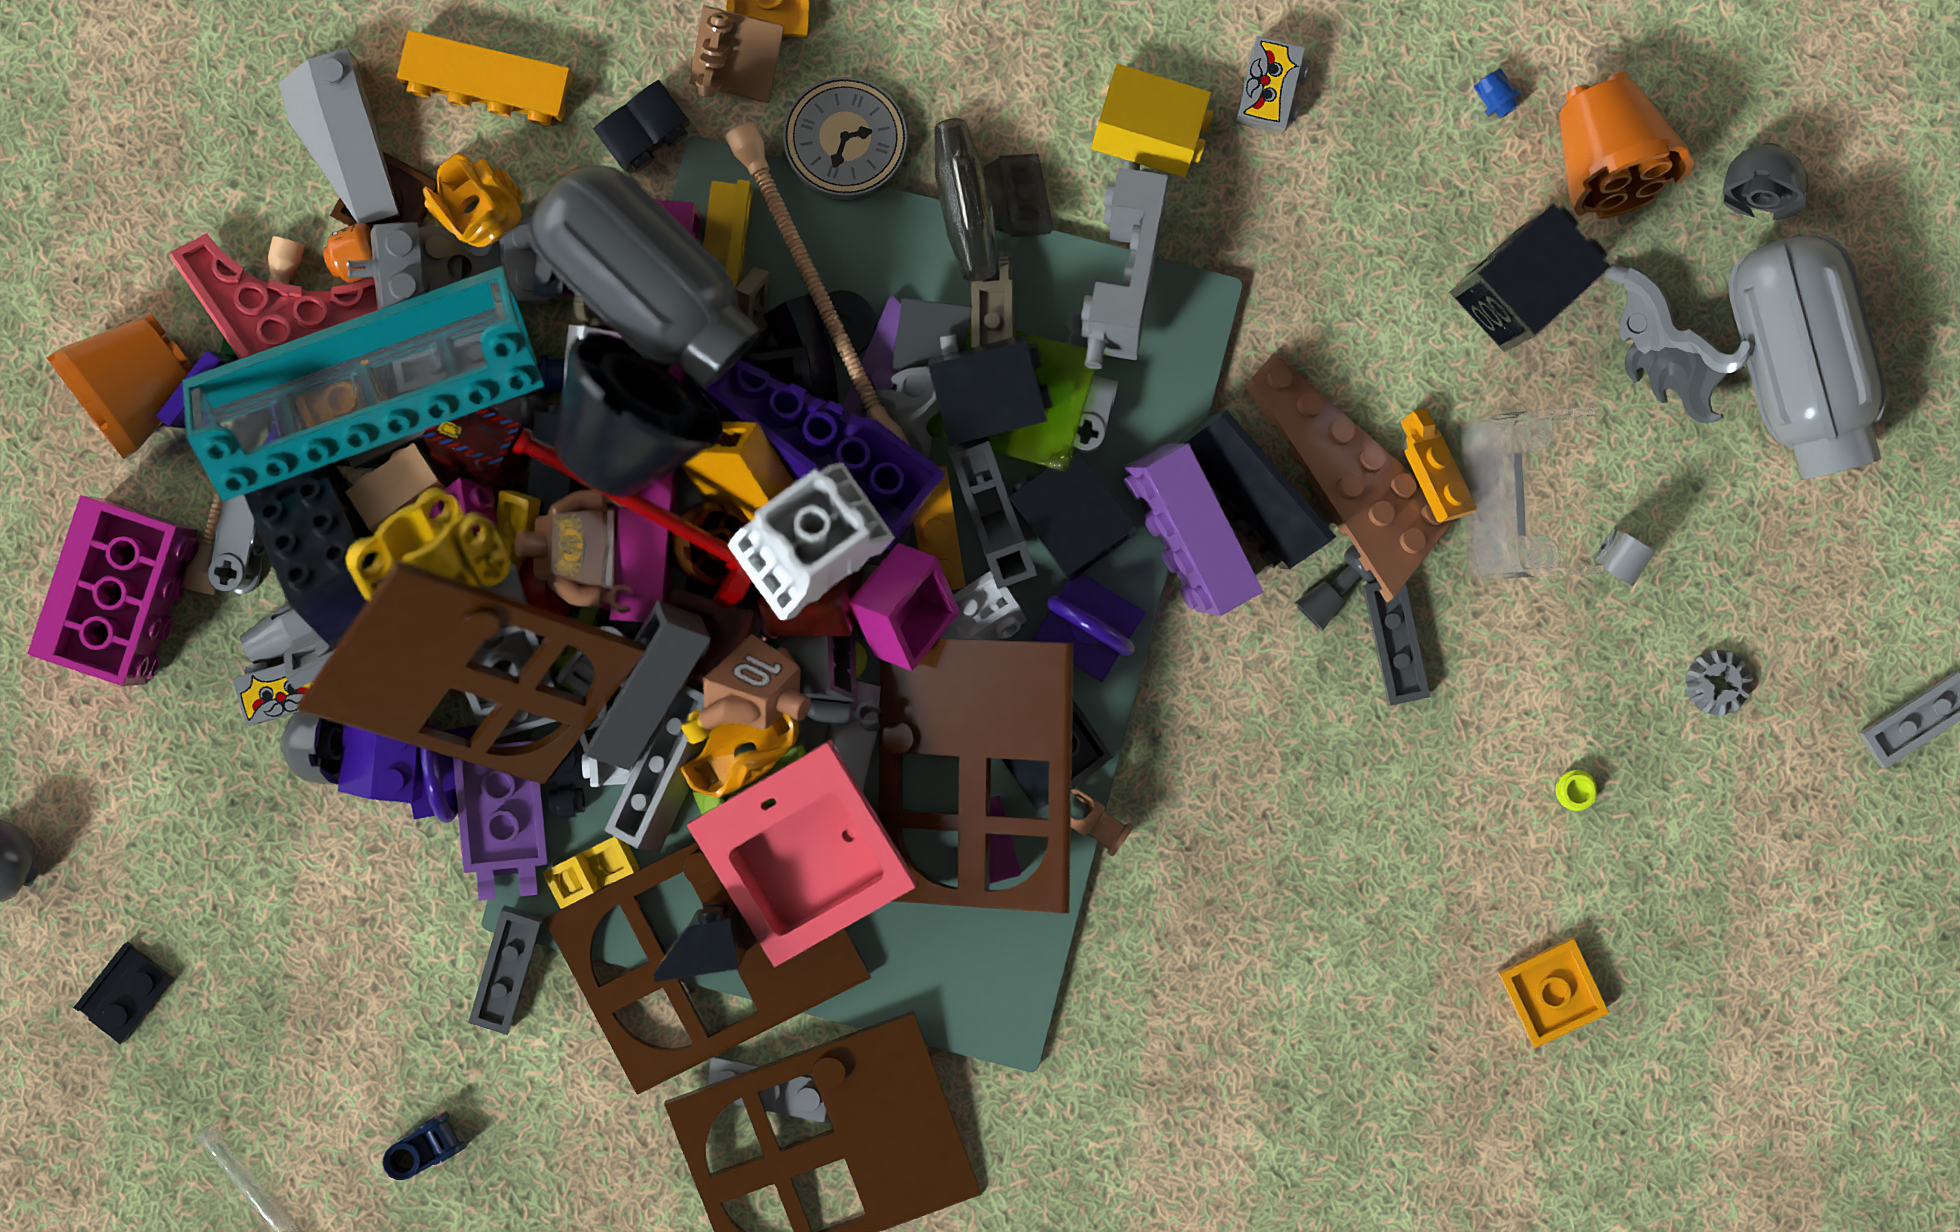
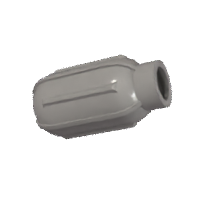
M1805 235L1766 244L1740 258L1731 272L1729 294L1741 342L1750 340L1754 344L1747 360V365L1760 414L1768 432L1779 443L1793 449L1801 480L1820 477L1881 460L1874 426L1882 417L1886 404L1885 381L1854 265L1847 250L1837 240L1826 235Z

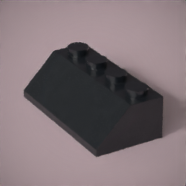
M1228 410L1209 414L1177 443H1189L1220 507L1225 504L1232 512L1234 517L1231 519V522L1243 536L1247 538L1251 535L1261 546L1257 551L1270 567L1275 568L1278 566L1280 569H1291L1336 537Z

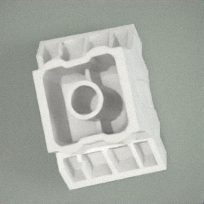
M841 462L829 465L819 473L814 469L755 512V519L743 527L728 546L778 617L783 621L796 617L807 603L819 600L837 582L847 575L858 571L870 557L881 554L895 537Z

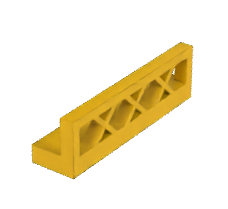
M738 179L737 184L712 181L703 247L725 267L736 288L742 281L754 188L748 180Z

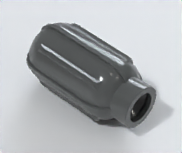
M590 164L575 168L562 177L548 191L530 218L528 236L532 247L541 260L642 358L663 365L677 364L703 390L719 380L746 353L759 336L761 330L737 307L738 295L725 267L629 174L623 173L615 167L600 164Z

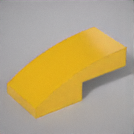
M513 490L499 491L496 512L498 524L495 526V529L509 556L510 565L515 564L518 572L525 557H519L515 554V537L519 531H535V521L539 515L541 500ZM485 553L480 554L485 559L489 568L488 561L490 557Z
M613 836L542 873L560 909L638 871L640 867L628 843Z

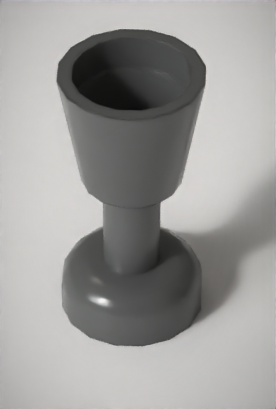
M1353 544L1344 554V560L1349 566L1332 583L1323 582L1294 602L1296 607L1321 631L1326 628L1344 602L1342 595L1360 577L1368 582L1376 579L1371 570L1366 572L1358 560L1361 555Z

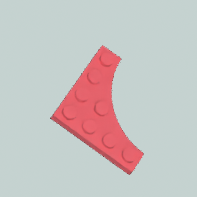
M207 233L170 252L171 260L239 359L377 311L374 277L352 284L332 287L331 291H302L300 286L287 285L270 280L268 283L245 272L244 267L227 256Z

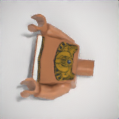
M593 489L576 491L552 504L548 515L538 517L535 521V532L519 531L514 542L515 554L519 557L534 558L535 577L546 580L549 589L567 603L603 608L607 604L611 605L612 609L619 614H626L631 610L630 606H620L615 603V599L619 594H634L628 586L618 585L614 587L615 509L608 508L611 503H615L621 508H626L625 506Z

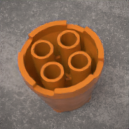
M1627 72L1616 73L1605 82L1590 88L1588 85L1577 86L1565 95L1567 103L1559 112V124L1568 196L1575 213L1579 217L1587 212H1596L1599 219H1605L1632 212L1656 201L1655 194L1664 189L1673 180L1675 184L1682 183L1690 175L1694 167V160L1686 143L1638 84L1631 80Z
M152 313L146 317L61 347L47 357V360L123 460L138 451L163 422L156 415L182 383V380L192 370L183 352L173 340L170 341L165 335L166 332Z

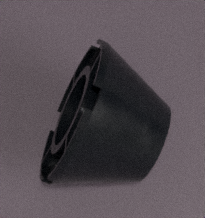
M588 332L584 339L576 337L569 348L554 447L562 463L580 480L608 495L626 498L635 495L716 445L723 434L721 417L709 398L695 383L689 381L687 386H685L667 372L671 365H663L645 360L623 338L606 333Z

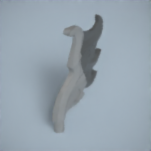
M1612 263L1611 267L1607 270L1606 278L1624 284L1628 298L1620 320L1621 340L1633 339L1634 341L1625 357L1627 375L1634 383L1640 381L1639 369L1644 368L1649 376L1650 387L1656 398L1661 403L1668 402L1666 390H1675L1682 399L1685 411L1698 422L1707 424L1724 418L1723 414L1712 410V393L1727 373L1736 372L1745 365L1754 347L1753 342L1750 340L1741 342L1738 351L1728 355L1720 351L1695 329H1680L1676 325L1668 296L1659 283L1636 267L1628 269Z

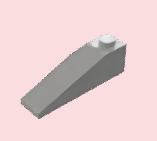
M348 48L307 59L278 83L289 123L357 223L371 225L399 217L400 212L359 62Z

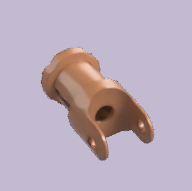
M1074 788L1071 793L1086 805L1087 815L1084 819L1080 820L1071 816V827L1083 837L1087 834L1105 846L1108 849L1107 854L1113 857L1134 826L1129 823L1126 825L1122 824L1104 811L1105 806L1080 789Z

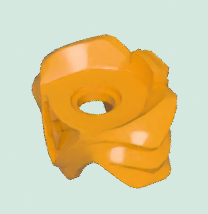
M462 153L453 154L438 168V194L428 187L423 189L426 198L424 205L445 228L456 235L460 241L476 247H484L497 242L518 226L522 220L519 206L525 196L520 187L505 170H500L498 167L494 169L483 158L473 164ZM479 200L478 205L473 211L463 214L467 206Z
M783 713L768 729L761 730L741 723H723L711 729V733L708 736L709 739L702 753L682 765L681 772L690 788L701 794L720 797L733 793L740 787L761 779L780 758L791 750L799 734L798 720ZM752 742L756 745L757 750H750L737 756V752L743 744Z

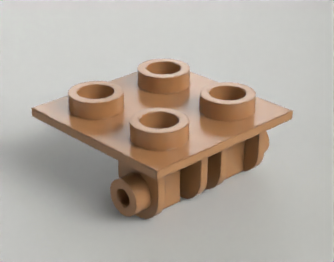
M703 5L689 84L696 85L699 88L698 94L704 97H714L715 91H721L769 103L784 25Z

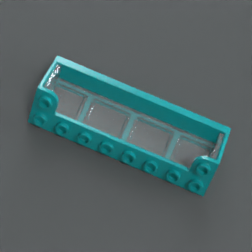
M503 266L182 380L187 439L222 502L544 387L517 298Z

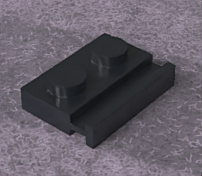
M126 942L73 1008L81 1011L89 1017V1021L117 1043L122 1044L175 978L134 948L132 944Z

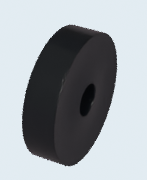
M838 290L828 293L827 296L830 297L839 318L847 317L851 322L849 329L845 332L848 334L850 343L853 345L851 348H854V352L857 354L863 352L868 347L876 329V319L870 304L862 296L852 291ZM823 323L832 356L840 357V353L837 352L838 348H835L836 343H833V339L830 337L831 334L828 333L829 329H826V325Z

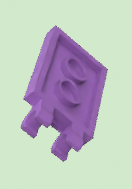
M534 741L495 744L492 746L514 747L532 743ZM453 757L463 873L476 872L478 901L496 899L494 876L518 874L520 896L538 895L535 866L547 864L540 783Z

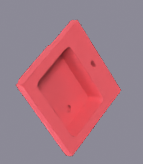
M831 740L687 824L693 837L774 967L914 889L918 884ZM770 798L776 800V803L771 806H766L764 803Z

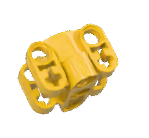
M438 487L425 490L419 496L415 505L405 507L391 515L380 525L374 537L362 538L350 547L346 559L347 566L367 601L380 584L377 580L384 579L396 560L476 587L480 585L495 586L506 578L510 570L509 556L494 525L477 513L464 515L458 501ZM444 500L445 505L442 513L436 518L430 519L432 506L437 501ZM480 524V532L475 539L471 527ZM376 550L377 558L374 564L367 569H362L361 563L364 556ZM485 553L490 557L488 561L489 568L485 559L480 554Z

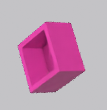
M900 543L880 563L879 567L849 601L874 657L910 671L914 670L960 614L938 558Z

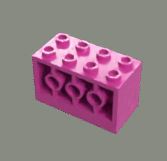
M80 495L27 655L120 686L146 685L147 679L152 680L159 668L160 657L156 656L160 640L165 641L172 629L173 618L169 616L173 601L178 602L185 588L181 587L184 580L182 574L186 562H191L197 553L199 539L195 538L197 529L104 498Z

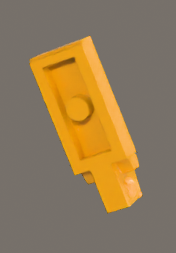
M1426 408L1411 412L1400 421L1407 435L1408 448L1404 452L1437 522L1442 523L1470 515L1477 510V507L1442 433L1438 428H1435L1436 424Z

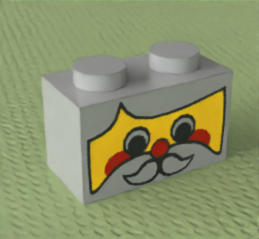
M1260 36L1256 37L1252 46L1234 123L1279 134L1284 132L1287 124L1294 125L1300 101L1293 100L1296 84L1304 85L1309 67V61L1302 60L1305 47Z
M267 661L243 667L245 675L232 678L246 726L294 714L298 711L299 700L312 683L310 682L298 689H294L286 679L285 661L284 664L270 668Z

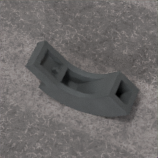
M988 437L963 442L947 448L997 589L1037 576Z

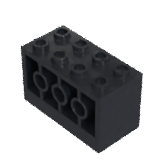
M1552 203L1521 225L1449 292L1503 352L1537 336L1611 267L1606 261L1608 254L1595 239L1589 238L1587 240L1576 228L1579 225L1577 219L1563 206L1558 208Z
M334 463L244 494L288 605L332 649L337 647L368 602L361 593L347 566V553L350 547L358 540L375 536L368 529L345 492L353 485ZM376 550L364 556L361 563L362 569H367L374 564L377 558Z

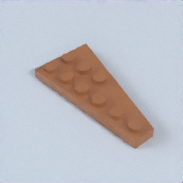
M1273 353L1245 387L1270 425L1278 428L1290 446L1287 451L1295 463L1300 461L1311 478L1308 481L1311 488L1341 534L1349 536L1361 555L1358 560L1366 572L1371 570L1382 587L1379 592L1388 603L1397 595L1455 519L1442 523L1437 522L1416 476Z

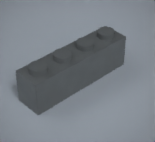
M657 600L634 639L644 643L645 654L580 737L586 757L630 771L637 758L644 755L654 730L665 721L673 699L678 692H681L686 687L689 673L697 660L702 658L709 648L711 637L702 616Z

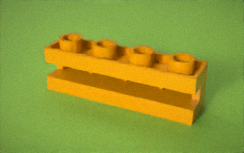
M408 30L396 78L403 85L407 86L406 92L416 96L431 98L432 92L448 95L446 101L454 105L470 108L472 101L488 105L486 111L511 117L512 111L528 114L527 121L550 127L552 120L563 123L567 108L564 103L567 90L571 91L574 74L568 67Z

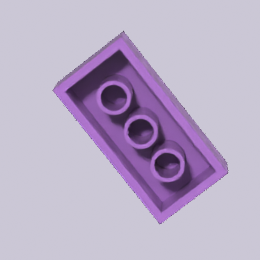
M1189 443L1164 444L1123 467L1127 475L1124 479V484L1134 500L1139 499L1146 512L1143 515L1145 526L1153 537L1158 536L1165 550L1161 552L1163 561L1172 573H1177L1183 585L1180 588L1181 596L1190 609L1195 608L1196 612L1222 616L1264 592Z

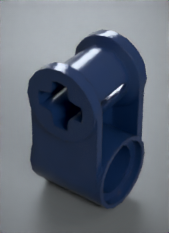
M447 1111L419 1125L414 1131L398 1139L386 1150L383 1156V1167L389 1177L395 1180L409 1179L430 1166H435L449 1159L467 1147L464 1141H459L448 1122L450 1116ZM398 1149L410 1151L414 1157L413 1167L403 1168L399 1166L394 1158L395 1151Z

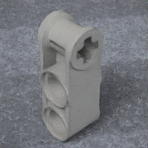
M244 495L223 502L220 518L215 530V544L211 564L208 569V577L211 584L220 591L247 594L252 592L259 584L266 549ZM219 570H224V574H220ZM233 570L237 571L236 579L231 578ZM250 575V579H245V576Z

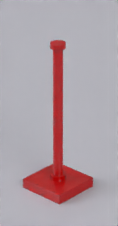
M524 428L512 451L521 454L523 451L726 561L725 566L729 570L712 601L715 604L728 609L744 597L752 578L728 546L729 543L637 493L631 497L622 498L608 495L591 487L575 476L562 463L554 448L531 436L532 432Z

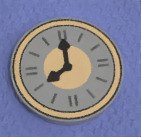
M833 78L810 87L793 103L784 125V150L788 162L799 177V180L812 191L832 199H858L859 196L867 195L883 185H887L899 171L906 153V124L895 101L878 86L857 78Z

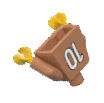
M751 634L704 678V709L701 711L693 710L688 716L689 722L681 725L687 740L690 743H698L709 736L712 728L723 723H741L762 730L768 729L783 713L801 721L809 712L811 699L800 693V668L786 648L774 649Z

